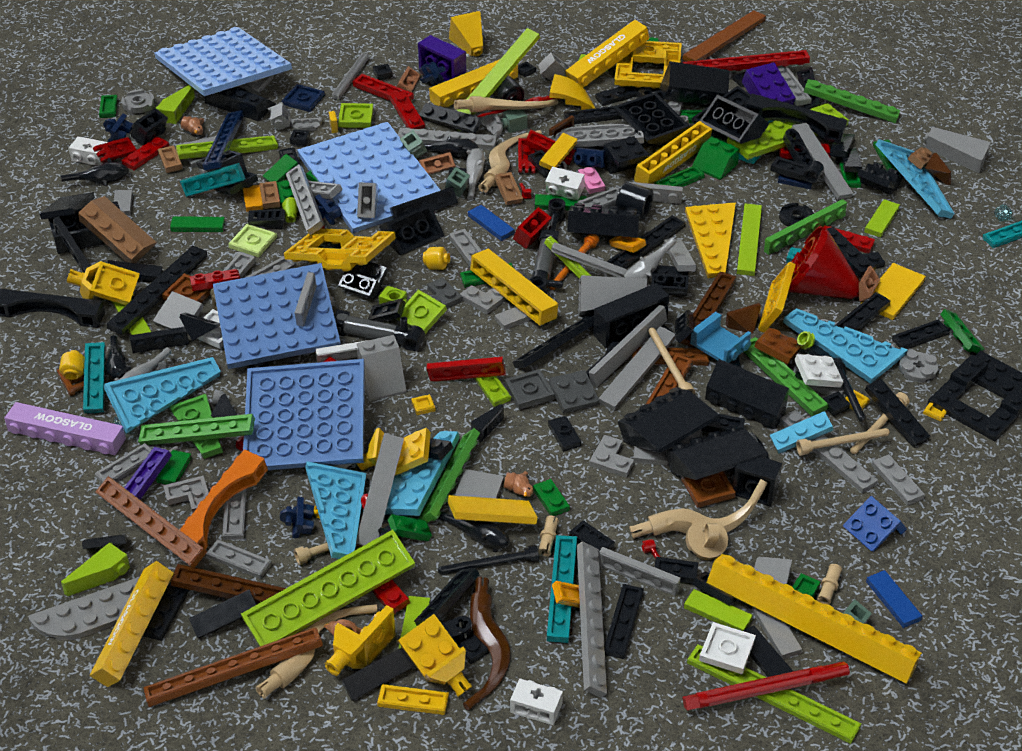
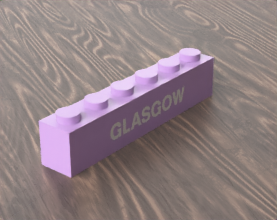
M15 402L4 418L7 430L13 434L19 433L31 438H41L49 442L63 443L66 446H76L84 450L98 451L102 454L116 455L126 440L124 428L121 425Z

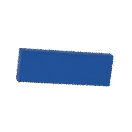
M482 205L468 211V217L500 241L515 234V229Z
M885 570L867 577L866 583L903 628L922 620L921 613Z

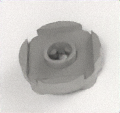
M145 90L130 91L126 93L127 96L125 98L122 97L121 99L123 109L131 115L149 112L155 104L153 94L151 92L149 94L145 93Z
M908 350L906 355L900 359L899 371L904 374L906 379L913 382L923 383L926 380H932L936 377L938 371L937 358L931 354Z

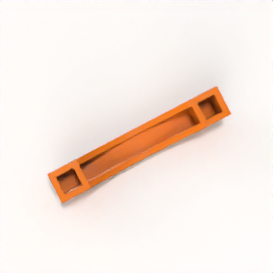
M244 449L235 458L230 468L223 473L218 483L210 489L206 498L198 504L193 514L186 519L180 531L206 550L208 547L209 527L214 516L222 505L235 494L257 485L268 471L265 459Z

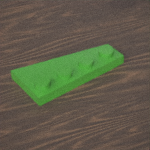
M206 394L169 407L177 421L213 418L211 417L212 411ZM219 438L192 441L204 459L223 452Z

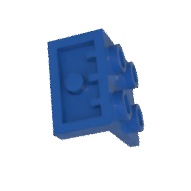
M872 496L843 525L846 530L872 552L895 530L900 534L907 530L896 516Z

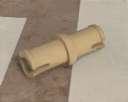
M555 516L546 517L544 530L540 533L539 555L542 554V550H544L543 556L549 557L551 555L559 523L557 517L553 522Z
M830 564L826 577L822 579V588L817 601L830 605L834 591L839 586L838 580L842 572L841 566Z

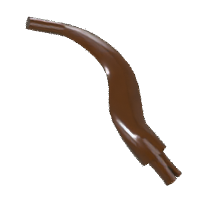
M478 577L475 580V593L470 598V619L474 635L491 653L492 669L484 687L463 703L466 710L474 707L499 685L508 669L510 661L509 643L492 618V597L488 594L489 579L484 577L483 586L481 585L482 577Z

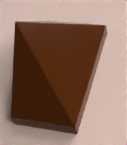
M571 115L549 128V136H556L562 129L574 127V116Z
M933 153L925 169L946 185H951V171L939 155Z
M757 303L727 312L725 326L742 332L749 331L752 334L760 318L761 304Z

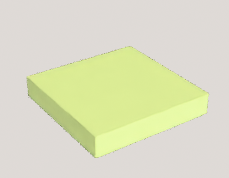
M246 224L228 243V246L231 249L260 257L277 238V233Z

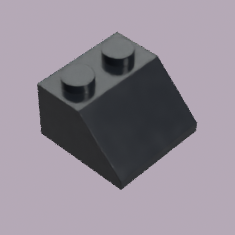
M761 457L736 465L733 489L736 492L735 496L749 500L760 479L768 484L757 503L771 507L778 492L782 463Z

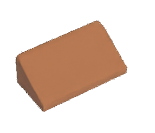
M408 66L396 87L412 92L421 74Z
M451 152L419 160V163L428 175L456 167Z
M871 266L867 268L859 282V301L870 298L880 282L879 277Z

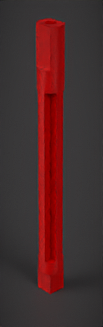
M844 661L825 666H816L697 692L693 695L683 696V704L686 710L701 709L850 674L848 664Z

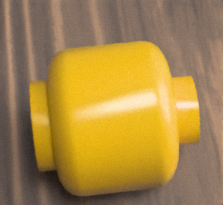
M429 247L423 253V263L430 270H443L450 263V254L447 253L444 247Z
M76 350L64 353L61 356L60 373L69 380H76L82 377L84 374L85 356Z

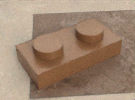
M174 145L158 149V154L166 173L183 169Z
M921 147L908 157V160L919 169H922L930 160L932 152L927 148Z
M512 172L496 174L494 179L505 204L522 203L523 197Z
M276 181L259 183L263 209L281 207Z

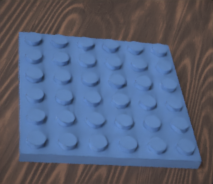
M322 263L213 284L228 369L316 352L318 348L341 345ZM311 272L315 274L317 287L305 325L297 326L295 319L296 306L307 273Z
M364 359L247 368L245 414H253L255 423L253 435L244 436L243 450L245 449L263 457L268 470L303 468L306 465V461L323 465L364 463Z

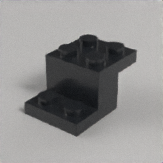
M635 136L604 144V149H602L605 150V168L610 174L635 168L649 157L648 152Z
M228 150L220 168L239 163L246 179L214 190L235 195L239 193V190L253 186V183L259 181L257 174L247 172L242 153ZM206 157L196 162L199 169L204 170L203 163ZM215 168V169H210V170H205V171L209 172V171H213V170L220 169V168Z

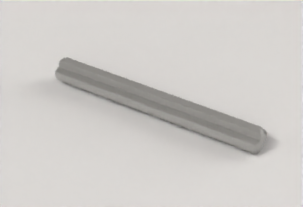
M361 53L332 93L333 99L339 100L369 60L368 53Z
M556 242L553 243L551 248L552 253L615 277H624L627 271L625 268Z

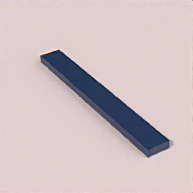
M243 111L227 113L203 163L204 170L221 167L243 120Z

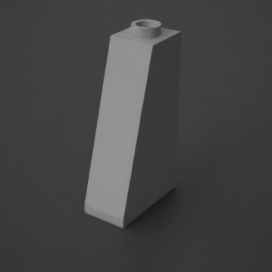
M932 127L924 138V142H926L925 148L977 173H980L991 142L935 127Z
M581 275L579 279L578 315L590 314L599 306L650 285L647 284L646 278Z

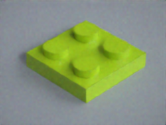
M341 103L338 127H371L374 110L373 104Z
M418 289L405 304L402 317L407 318L408 327L412 325L419 326L426 334L447 311V307Z

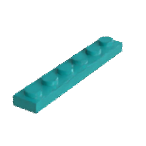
M556 535L552 584L555 581L574 583L577 536ZM551 584L547 642L569 643L572 606L556 603Z

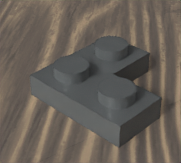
M443 277L427 284V289L433 294L431 297L446 305L447 308L463 301L462 296Z

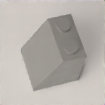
M391 335L357 343L358 359H364L365 392L369 401L406 393L400 350L395 336Z

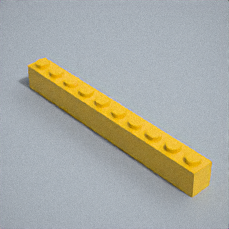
M721 554L712 565L706 583L906 684L912 677L922 654L915 647L903 644L893 636L883 634L875 630L873 626L863 624L855 620L851 615L843 614L835 610L831 605L823 604L808 594H802L794 590L792 586L782 584L774 580L772 576L762 574L752 566L736 561L730 555Z

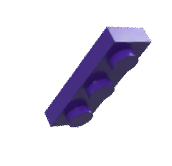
M154 447L124 488L140 500L172 457L170 451Z

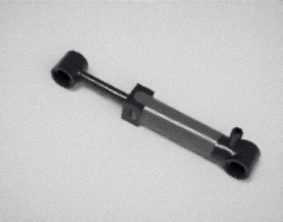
M553 198L548 202V215L552 218L549 230H541L532 277L529 280L546 294L548 287L563 288V281L549 280L555 254L544 243L550 236L559 243V231L555 230L557 222L565 218L566 205L565 201L560 198Z
M339 309L334 314L339 336L349 334L368 339H377L394 335L398 345L410 351H417L425 338V331L421 327L412 325L408 328L406 317H401L400 326L350 316L349 311Z

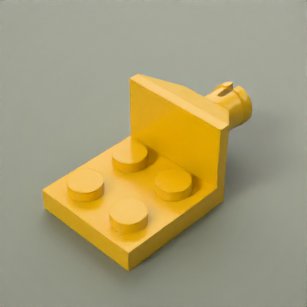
M100 261L86 268L85 273L70 269L66 283L78 285L80 287V294L84 299H94V296L127 305L131 302L140 273Z
M377 428L373 434L368 452L364 454V463H357L362 471L376 465L384 435L380 428ZM427 428L415 431L413 434L404 437L395 476L428 462L431 432Z
M386 605L381 612L378 611L368 626L363 627L360 634L337 623L333 640L334 654L325 662L327 671L332 675L338 676L345 666H349L352 669H363L370 665L396 636L394 609Z
M435 614L398 640L400 646L427 682L442 685L448 683L455 691L457 697L472 687L462 673L465 666V648L458 647Z

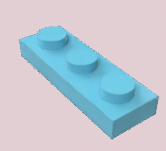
M824 411L771 434L770 438L777 452L782 453L796 447L797 440H812L834 429Z

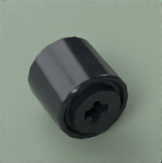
M508 75L490 97L494 99L523 101L525 93L524 89Z
M625 182L617 194L616 206L620 207V210H626L628 207L637 208V211H641L640 218L645 219L651 209L654 192L650 188Z

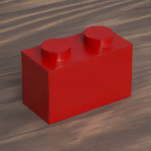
M538 207L517 227L513 240L527 249L540 236L542 229L547 230L552 217Z

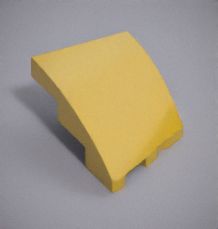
M554 74L549 98L565 99L566 105L581 106V110L595 108L582 86L568 77Z

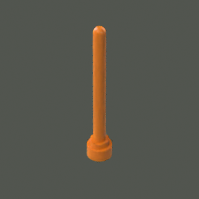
M587 234L584 238L583 246L578 251L586 253L588 249L596 247L600 241L599 237L596 234ZM565 266L554 280L562 281L571 270Z

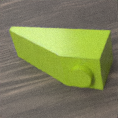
M188 85L163 99L156 107L157 110L168 117L167 123L177 124L195 98L194 88Z
M109 542L61 581L64 594L70 596L114 581L119 576L124 575L130 568L127 554Z

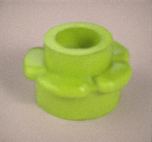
M807 331L801 332L797 338V343L802 349L812 347L815 342V335Z

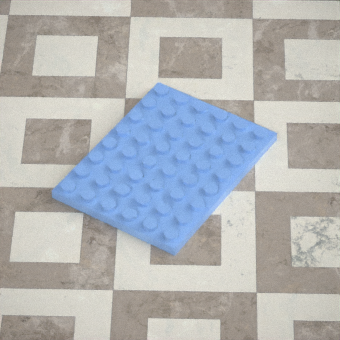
M233 27L225 32L219 31L212 36L206 35L202 39L189 40L185 44H175L174 47L162 48L158 52H154L155 58L203 96L292 69L289 61L238 27Z
M388 122L297 150L298 156L307 169L311 170L318 182L341 185L342 190L333 197L335 205L340 207L341 217L353 233L393 220L390 207L440 191L415 156L408 152L400 141V137ZM359 182L378 184L375 218L357 217Z

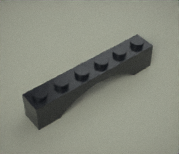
M753 93L746 106L747 109L759 114L766 121H785L794 124L807 123L811 130L822 139L840 144L848 121Z
M0 289V317L10 318L29 312H52L69 317L79 326L98 328L105 315L103 301Z

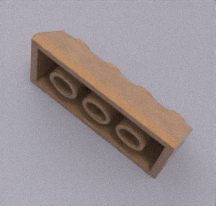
M105 196L90 201L78 212L79 221L125 262L137 263L157 244L154 239Z

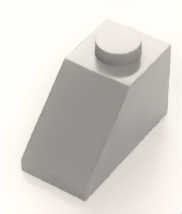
M552 52L538 64L541 76L553 81L554 74L567 77L565 70L570 67Z
M359 182L357 217L375 218L378 200L377 183Z

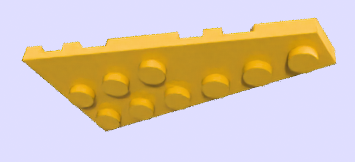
M736 202L685 207V213L707 278H716L719 271L726 273Z

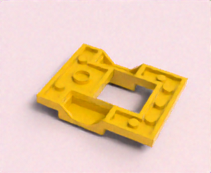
M646 41L617 63L614 85L660 88L669 62L680 63L682 43ZM633 61L638 63H664L663 74L632 72Z
M321 228L311 235L307 234L285 251L284 258L293 262L305 260L309 263H322V267L325 270L341 269L342 271H350L356 265L368 264L386 246L390 245L396 239L395 232L377 231L371 237L354 236L349 230ZM324 242L340 243L341 249L318 248V246Z

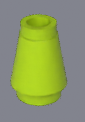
M288 197L282 203V207L285 210V221L293 223L296 221L298 206L295 198Z

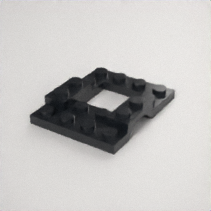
M980 350L975 356H969L951 373L950 379L928 399L927 404L933 403V407L940 411L946 410V415L995 442L1017 420L1022 412V372ZM975 383L1003 398L1000 407L990 417L958 400Z

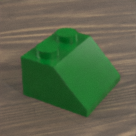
M710 137L702 144L692 166L695 165L703 173L721 180L738 164L740 148Z

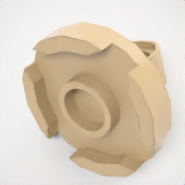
M703 518L692 523L686 532L685 541L689 551L692 550L697 555V558L712 560L724 553L728 546V535L722 524L714 519Z

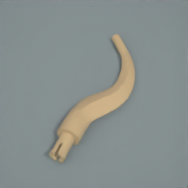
M470 96L467 100H455L454 108L456 110L469 109L470 112L536 109L557 105L558 100L512 101Z
M541 130L535 131L537 133L542 134ZM529 132L505 140L493 148L489 154L491 169L484 175V181L478 186L481 192L487 193L492 186H497L494 179L495 175L507 173L510 167L509 160L505 154L506 150L518 142V138H527Z
M760 479L752 496L742 508L726 517L715 518L714 520L722 524L727 533L736 528L752 512L768 483ZM673 509L648 516V521L629 526L630 532H634L631 533L633 539L649 533H653L654 536L670 531L686 533L692 523L698 519L709 517L691 509Z
M377 604L337 610L300 632L316 627L318 633H320L325 628V624L345 616L377 613ZM315 649L287 658L270 671L271 676L256 686L257 693L265 699L278 687L285 688L311 662Z

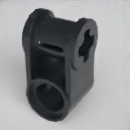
M458 616L441 623L457 645L473 636V631L471 630L472 621L467 616Z

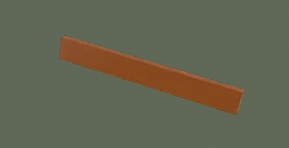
M753 10L683 54V60L698 61L706 59L765 21L766 15Z
M108 476L95 491L192 568H195L208 552Z
M314 627L143 687L147 704L151 707L322 647V640L317 628Z

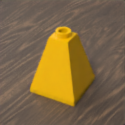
M480 11L451 17L449 39L466 51L467 54L470 56L474 55L475 57L480 56L483 51Z

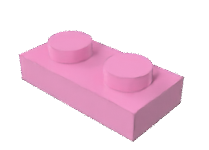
M594 167L578 170V173L585 175V187L589 194L605 191V184Z

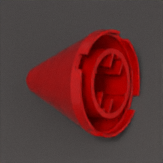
M819 226L804 242L805 246L800 253H796L791 261L796 265L788 292L844 299L858 298L859 279L829 231Z

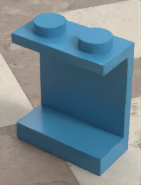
M714 312L694 328V331L691 333L690 344L716 360L721 359L729 363L732 360L734 361L743 351L749 349L751 345V332L748 331L739 338L720 326L721 314Z

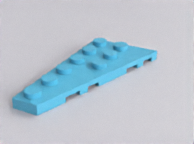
M879 139L875 145L934 210L935 214L939 217L951 219L955 213L931 173L925 167L919 169L908 160V157L915 151Z
M797 308L785 316L783 320L784 324L799 334L803 331L813 333L815 335V345L829 353L831 357L841 358L847 368L870 384L896 364L908 351V349L902 347L901 349L892 347L891 343L886 341L884 343L873 339V336L848 327L843 329L835 326V322L819 320L816 315Z
M211 357L105 383L104 390L125 432L128 433L219 377L221 371L214 358Z
M440 431L434 439L450 441L455 448L460 436L458 431ZM454 448L442 460L428 458V462L394 476L385 515L420 516Z
M306 461L305 469L331 558L340 559L355 551L362 506L361 497L364 492L366 473Z

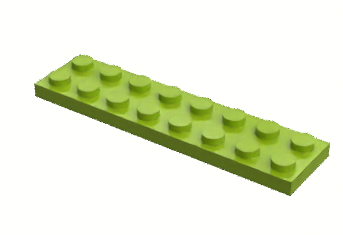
M828 103L810 109L848 120L846 126L848 125L849 119ZM773 121L769 123L765 132L758 139L741 144L728 138L727 143L740 148L739 153L749 160L755 156L757 157L786 147L783 136L786 130L791 129L792 125L796 124L785 121Z
M391 530L241 613V617L260 647L302 631L415 567V562L394 530Z

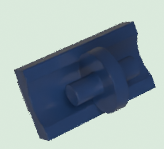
M431 62L429 65L424 64L419 69L423 76L420 80L422 83L430 81L432 86L444 82V79L439 73L444 72L446 69L443 66L438 67L435 62Z
M122 113L117 122L115 119H106L104 121L105 131L111 134L108 142L126 138L127 133L131 132L133 123L126 120L127 115Z
M577 148L574 162L576 165L604 168L605 150Z
M320 194L316 195L315 199L318 201V209L322 219L325 217L330 225L335 224V218L342 216L340 207L335 205L333 198L326 199L322 198Z
M298 496L297 505L293 509L291 506H287L286 509L280 512V520L287 526L292 524V538H299L300 533L311 534L314 521L303 518H312L314 506L304 504V497Z

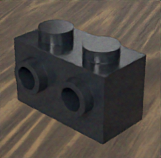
M156 108L134 122L131 137L141 145H145L166 131L168 117Z

